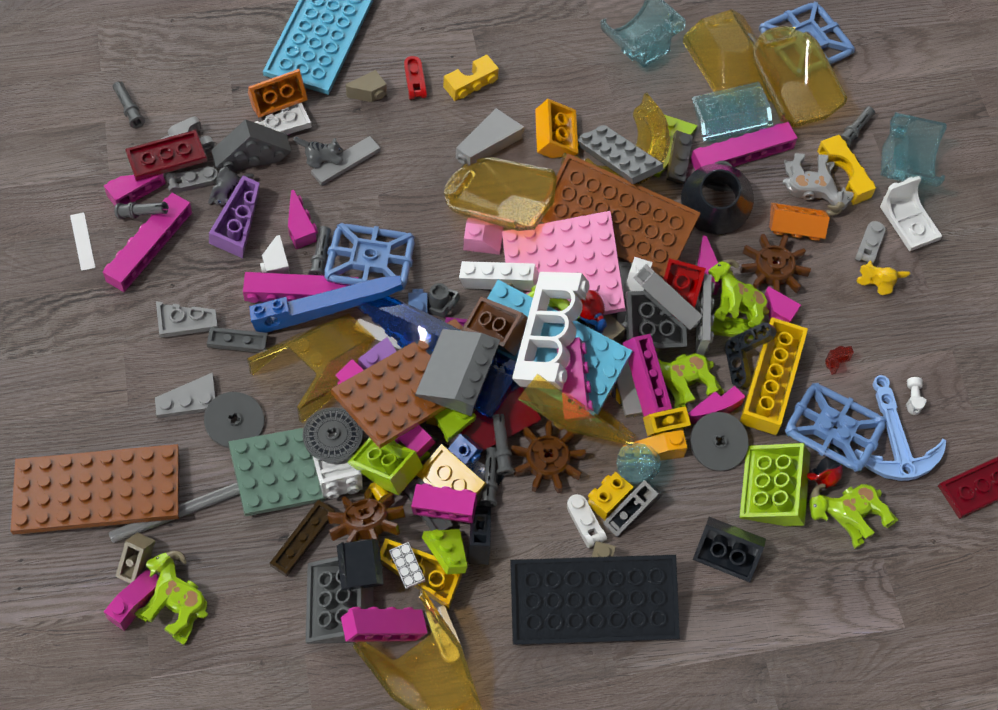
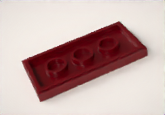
M196 130L125 149L136 181L207 162L206 154Z
M519 387L474 411L476 419L459 434L467 435L483 449L481 452L483 453L487 448L496 446L493 415L499 414V417L500 414L505 415L507 439L520 433L525 427L529 428L540 422L541 417L524 388Z
M998 457L939 483V489L959 519L998 501Z

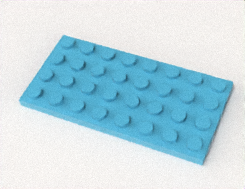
M299 0L263 70V76L274 78L299 69L305 88L329 95L373 0Z
M497 280L487 298L522 312L527 317L529 316L533 300L532 297L500 280ZM549 306L547 308V311H557ZM575 320L573 321L576 327L575 338L580 337L587 347V354H584L585 362H588L589 373L586 376L587 381L591 383V393L588 394L589 401L592 400L594 412H591V418L595 420L633 351ZM544 323L541 336H557L563 331L565 324ZM537 347L534 362H549L553 360L558 354L557 348ZM498 349L494 360L504 371L513 375L519 350L516 356H513ZM537 388L563 402L561 389Z

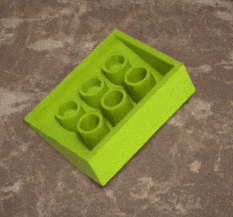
M804 443L748 446L745 458L740 519L781 526H805L808 491L807 474L809 473L810 452Z

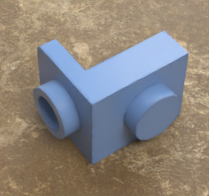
M412 289V293H408V315L427 316V293H423V289Z

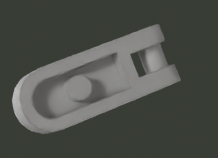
M208 166L177 174L168 173L166 181L169 183V192L176 194L213 185L216 183L218 172L214 167Z
M872 221L868 224L856 254V260L866 261L867 264L871 260L872 264L874 263L885 233V227L882 223Z

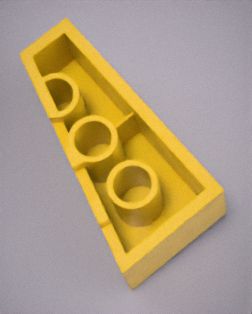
M385 538L380 550L381 564L400 577L389 550L402 544ZM411 547L425 578L424 582L414 587L449 610L463 573L446 574L434 555Z

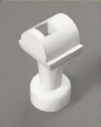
M911 377L907 379V387L911 389V397L906 403V407L910 414L918 415L927 401L920 396L919 389L923 387L922 378Z

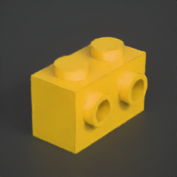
M686 406L652 413L643 417L647 437L671 431L683 430L684 432V428L691 425Z
M617 472L611 476L607 475L601 482L602 485L598 489L594 488L588 495L590 508L604 521L632 493L634 488Z

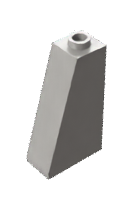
M496 108L456 147V159L461 164H465L470 168L519 141L523 137L524 126Z
M647 264L633 277L689 330L700 323L703 316Z

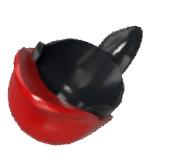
M830 443L829 449L842 455L838 447ZM825 457L816 468L812 469V473L807 474V478L815 480L818 485L825 484V488L834 487L842 478L843 465L829 457Z

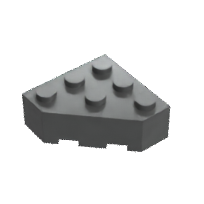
M245 119L211 151L216 168L228 167L233 172L279 162L291 152L287 134Z
M647 291L625 292L627 340L651 334L655 348L687 347L686 327L654 299Z

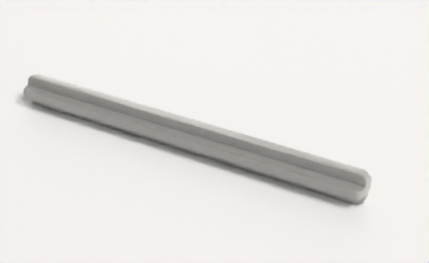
M237 483L180 504L179 518L239 495ZM172 520L131 523L110 531L109 536L111 541L115 543L133 536L137 532L141 533Z

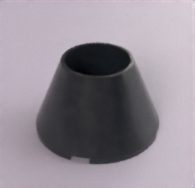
M708 164L700 167L688 177L682 189L681 204L701 213L695 228L713 235H722L735 231L746 222L753 209L754 194L749 180L738 169L726 164ZM712 182L725 183L733 190L735 201L726 207H715L705 200L702 189Z

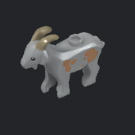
M795 153L793 161L784 160L786 174L789 178L784 179L782 183L786 185L788 191L793 196L804 198L805 200H812L814 198L827 200L831 205L827 206L830 210H826V213L830 216L840 214L853 199L854 193L846 191L844 187L842 191H837L836 184L831 176V170L835 162H828V155H818V172H804L801 163L805 159V154Z

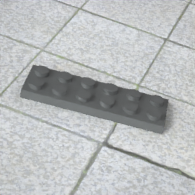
M606 125L598 126L595 130L583 133L578 137V146L632 184L664 170L663 163Z

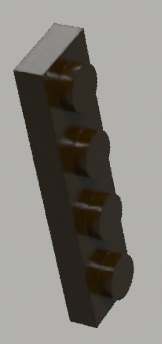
M318 500L271 560L270 566L287 577L329 522L328 512H335V510Z

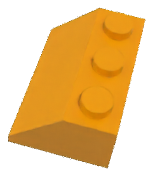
M546 99L535 109L537 153L549 158L566 157L567 154L577 155L576 110Z

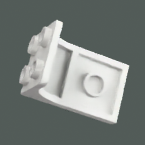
M920 176L909 177L903 182L891 184L880 205V208L909 252L939 241L942 238L941 233L920 203L918 196Z
M336 433L329 434V437L336 436ZM313 457L321 491L325 499H335L346 493L355 494L363 489L361 471L348 464L351 457L340 462H324Z

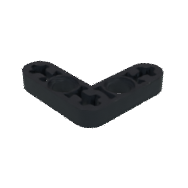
M764 322L727 340L725 351L731 381L736 388L745 390L750 386L751 375L746 352L773 340L776 336V328L773 325ZM753 335V341L750 344H748V337ZM741 359V365L735 368L736 361Z

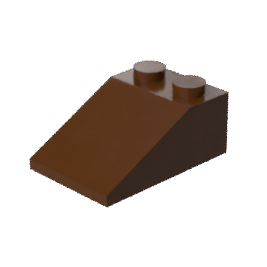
M481 296L462 330L483 333L500 339L498 349L516 356L521 346L528 317L522 312Z

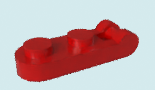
M409 56L404 61L409 100L415 99V97L427 98L421 60L416 56Z

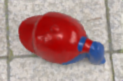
M589 290L586 293L585 299H580L583 304L580 317L584 322L595 325L594 331L603 334L607 326L606 320L603 317L605 304L598 292Z

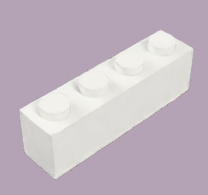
M462 261L459 275L464 289H493L497 280H500L504 283H512L515 289L522 291H531V288L537 285L539 277L537 267L533 263Z

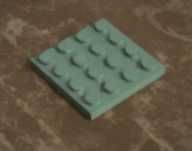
M303 428L228 442L245 517L312 504L318 500L325 501L313 456L307 451L303 442Z

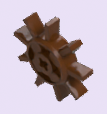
M761 234L759 243L762 249L760 251L748 245L744 247L743 254L751 257L755 262L741 264L740 273H756L758 278L753 283L755 289H758L764 282L772 285L774 290L780 292V285L786 283L797 293L801 285L792 277L793 274L809 276L811 268L796 265V260L804 257L805 248L791 253L785 248L788 243L787 235L782 237L779 246H770L766 235Z
M547 421L545 435L536 437L528 427H525L523 434L530 442L528 448L516 445L511 447L512 454L526 457V463L514 468L515 477L528 471L536 477L532 483L533 492L539 489L542 479L552 480L556 492L561 493L562 482L559 477L564 473L579 480L582 472L570 466L569 461L585 458L586 450H569L566 444L573 439L574 430L571 429L560 439L552 436V421Z
M366 489L364 499L354 503L347 497H342L343 506L346 509L344 513L328 512L327 514L329 524H341L329 530L331 540L335 541L349 535L347 543L371 538L379 541L378 535L384 531L398 536L400 534L399 526L390 520L405 517L403 506L389 508L395 503L393 493L389 492L378 501L373 499L370 489Z

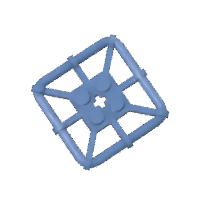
M815 1L791 11L787 10L782 15L765 21L759 26V31L774 49L775 55L781 58L796 77L810 74L823 67L828 68L832 63L850 56L855 51V47L839 28L840 25L834 22L824 8ZM811 10L809 20L800 23L795 17ZM816 11L828 24L827 26L820 28L814 21ZM785 20L793 25L787 29L775 26V24ZM834 32L842 42L830 40L826 33ZM770 33L785 36L789 42L779 46ZM830 47L843 52L828 58L821 49ZM795 48L800 55L798 67L793 64L784 51ZM815 53L821 60L802 69L805 56Z
M340 223L334 231L331 246L327 251L328 259L324 278L328 282L354 285L369 281V272L383 273L386 277L396 276L387 267L388 263L401 264L403 267L400 277L403 289L398 291L401 292L405 289L409 270L413 264L412 255L415 237L411 233L380 229L379 226H374L373 228ZM353 232L370 234L372 238L371 240L358 238ZM341 235H344L353 244L352 249L338 247ZM378 236L397 238L390 242L376 241ZM405 243L407 244L405 256L390 254L391 250ZM338 255L350 257L348 262L333 268L335 258ZM351 269L364 271L362 279L338 275Z
M812 383L801 401L795 405V411L787 423L785 432L787 436L819 452V455H825L856 472L862 470L872 452L877 449L878 440L885 429L886 419L854 402V399L850 397L848 399L819 383ZM823 395L845 405L843 410L840 412L830 407ZM812 396H814L822 411L820 414L807 408V404ZM851 408L871 420L857 421L847 416L846 413ZM801 415L815 422L812 426H795ZM876 428L870 439L855 433L858 429ZM814 434L825 440V442L821 445L804 435ZM851 441L865 448L860 459H857L850 446ZM831 443L843 450L846 457L827 448L828 445Z

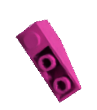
M291 190L288 231L297 250L317 242L316 234H318L315 223L311 224L310 214L307 209L304 210L301 196H297L295 191Z

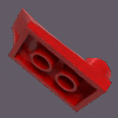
M669 258L663 280L695 308L706 268Z

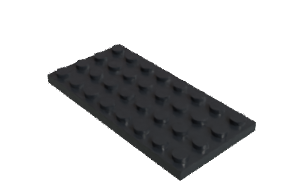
M676 555L510 560L513 645L680 639Z

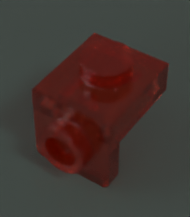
M839 346L829 351L825 364L827 369H830L832 375L837 373L840 367L839 363L850 361L854 353L852 346Z

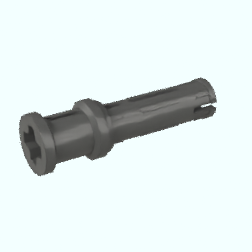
M122 81L115 82L112 87L124 107L123 113L128 117L129 125L132 128L141 127L145 123V118L140 115L139 107L133 103Z
M867 106L853 124L848 125L844 129V133L840 134L841 138L845 139L848 148L852 145V141L858 138L859 131L875 114V110L872 107Z
M130 202L129 204L117 203L114 213L120 220L125 217L134 219L139 217V215L166 214L168 210L163 209H169L166 202L138 204L136 202Z
M327 226L319 228L315 255L311 257L312 266L308 275L325 276L326 252L331 229Z
M499 414L492 416L497 448L494 455L498 463L497 475H509L514 473L515 470L512 468L511 463L512 452L508 448L505 415L500 414L499 417Z
M494 447L486 449L484 482L487 484L482 489V498L479 500L480 506L491 508L497 506L495 498L496 491L498 490L496 483L497 459L494 456L497 448Z

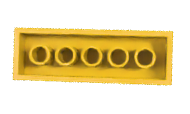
M771 317L769 324L776 328V336L773 340L761 346L740 422L742 425L777 435L782 424L808 328Z

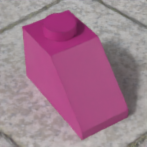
M768 286L764 295L768 301L769 319L773 317L791 323L797 315L801 304Z

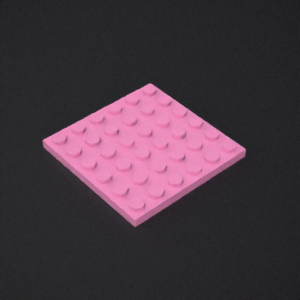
M611 211L502 231L506 263H533L536 265L538 273H582L589 281V290H594L601 296L605 304L604 315L626 311ZM519 290V291H521V292H523V293H525V294H528V293L531 292V291H522V290Z

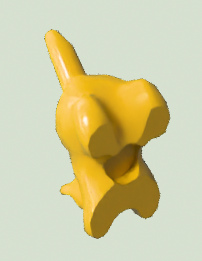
M870 260L868 264L861 266L860 273L862 276L858 277L856 281L860 285L874 284L878 287L877 292L880 295H888L893 292V287L898 278H905L910 275V272H897L890 267H875Z

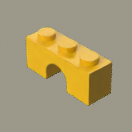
M486 54L473 61V75H464L457 69L444 76L443 87L453 100L456 101L474 91L480 90L489 83H494L498 79L499 68Z

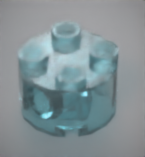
M631 443L622 447L616 461L619 475L627 481L642 483L644 480L651 481L659 473L661 466L658 453L650 445Z

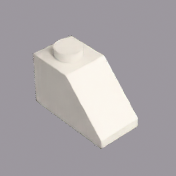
M278 235L262 255L263 263H260L262 273L290 274L281 237Z
M634 257L623 292L624 300L626 291H644V288L633 277L645 264L651 268L653 262Z

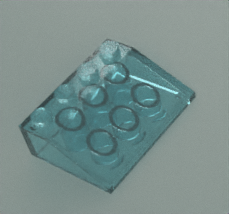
M760 82L691 97L703 141L731 136L741 132L746 133L759 128L764 129L773 125L771 106Z

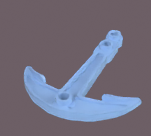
M879 375L873 381V388L877 391L875 395L880 412L886 419L885 425L895 461H882V456L871 454L865 467L888 479L898 481L917 479L929 473L939 463L945 451L946 440L942 439L936 447L926 452L923 457L913 458L896 410L897 404L893 391L889 388L890 381L886 376ZM858 449L854 451L857 459H860L863 452Z

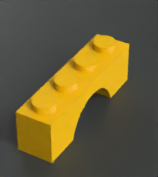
M839 134L821 141L817 150L819 155H828V162H835L834 165L841 167L849 176L845 190L854 193L851 200L852 204L855 205L872 198L876 189L875 184L867 176L865 169L861 167L855 154L850 151L846 141Z

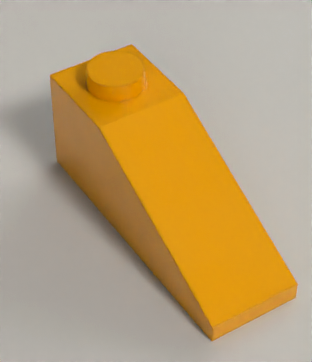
M683 430L664 432L623 445L626 465L684 458L687 450Z

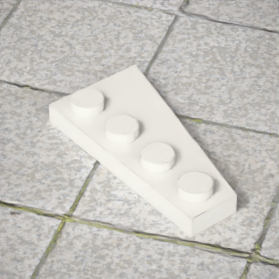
M302 103L284 108L275 115L270 114L261 122H255L284 134H291L312 127Z

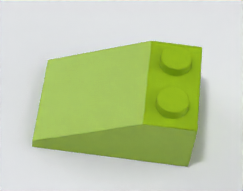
M370 437L348 461L350 466L360 470L364 476L381 488L398 496L423 468L416 451L394 442H390L379 449Z

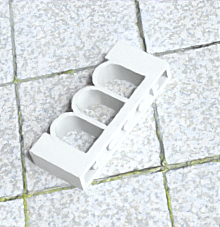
M539 273L512 377L520 387L563 389L564 383L567 380V370L565 368L570 361V353L566 347L575 339L576 327L573 321L580 316L583 307L580 299H585L590 287L589 281L582 273ZM550 298L571 299L570 305L565 310L558 312L547 311ZM544 323L565 324L563 331L559 335L553 337L541 336ZM537 347L559 349L557 356L549 362H534Z

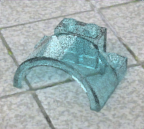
M645 0L635 17L622 27L612 29L606 23L605 18L600 21L602 31L621 48V51L632 61L636 60L645 67L670 52L671 38L685 29L686 20L664 0Z
M895 112L890 120V134L882 146L880 175L900 181H905L909 177L920 176V184L933 187L940 186L945 180V175H941V177L935 176V161L947 124Z

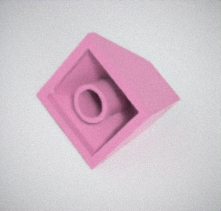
M468 218L463 250L500 255L504 222Z

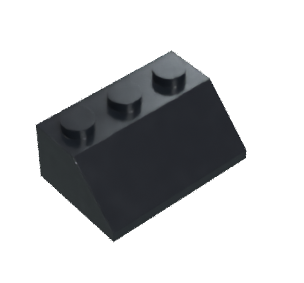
M709 516L692 560L750 583L764 550L766 538Z

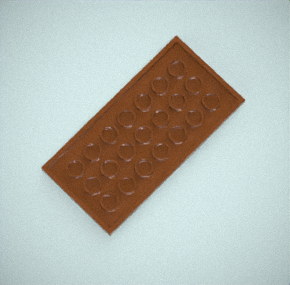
M567 154L536 220L542 223H549L611 211L618 258L633 263L634 257L653 262L651 269L664 278L669 258L679 260L701 213L638 184H632L620 176L573 155Z
M456 319L449 321L331 389V394L379 449L447 409V407L416 397L415 393L442 329L463 331V326ZM495 360L492 363L484 386L503 375L504 369Z
M178 444L15 459L10 530L12 535L179 519Z

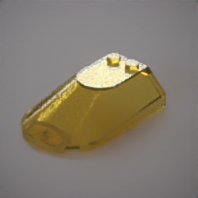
M730 9L701 19L684 34L683 43L720 100L728 105L730 103L737 105L740 109H754L764 106L773 99L779 83L777 72L743 15Z
M779 26L766 30L758 37L753 47V61L780 121L784 123L789 122L790 126L797 127L827 119L846 104L847 96L821 46L808 32L803 33L795 30L796 27Z
M493 157L477 159V163L470 166L467 164L462 166L450 177L444 189L445 202L452 211L460 215L516 231L535 230L554 203L557 176L554 170Z

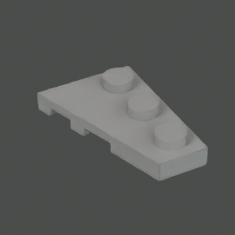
M156 301L160 338L206 332L210 330V327L218 328L215 309L180 307L179 304L166 305L163 302Z
M213 373L155 397L157 418L205 412L209 403L216 398Z

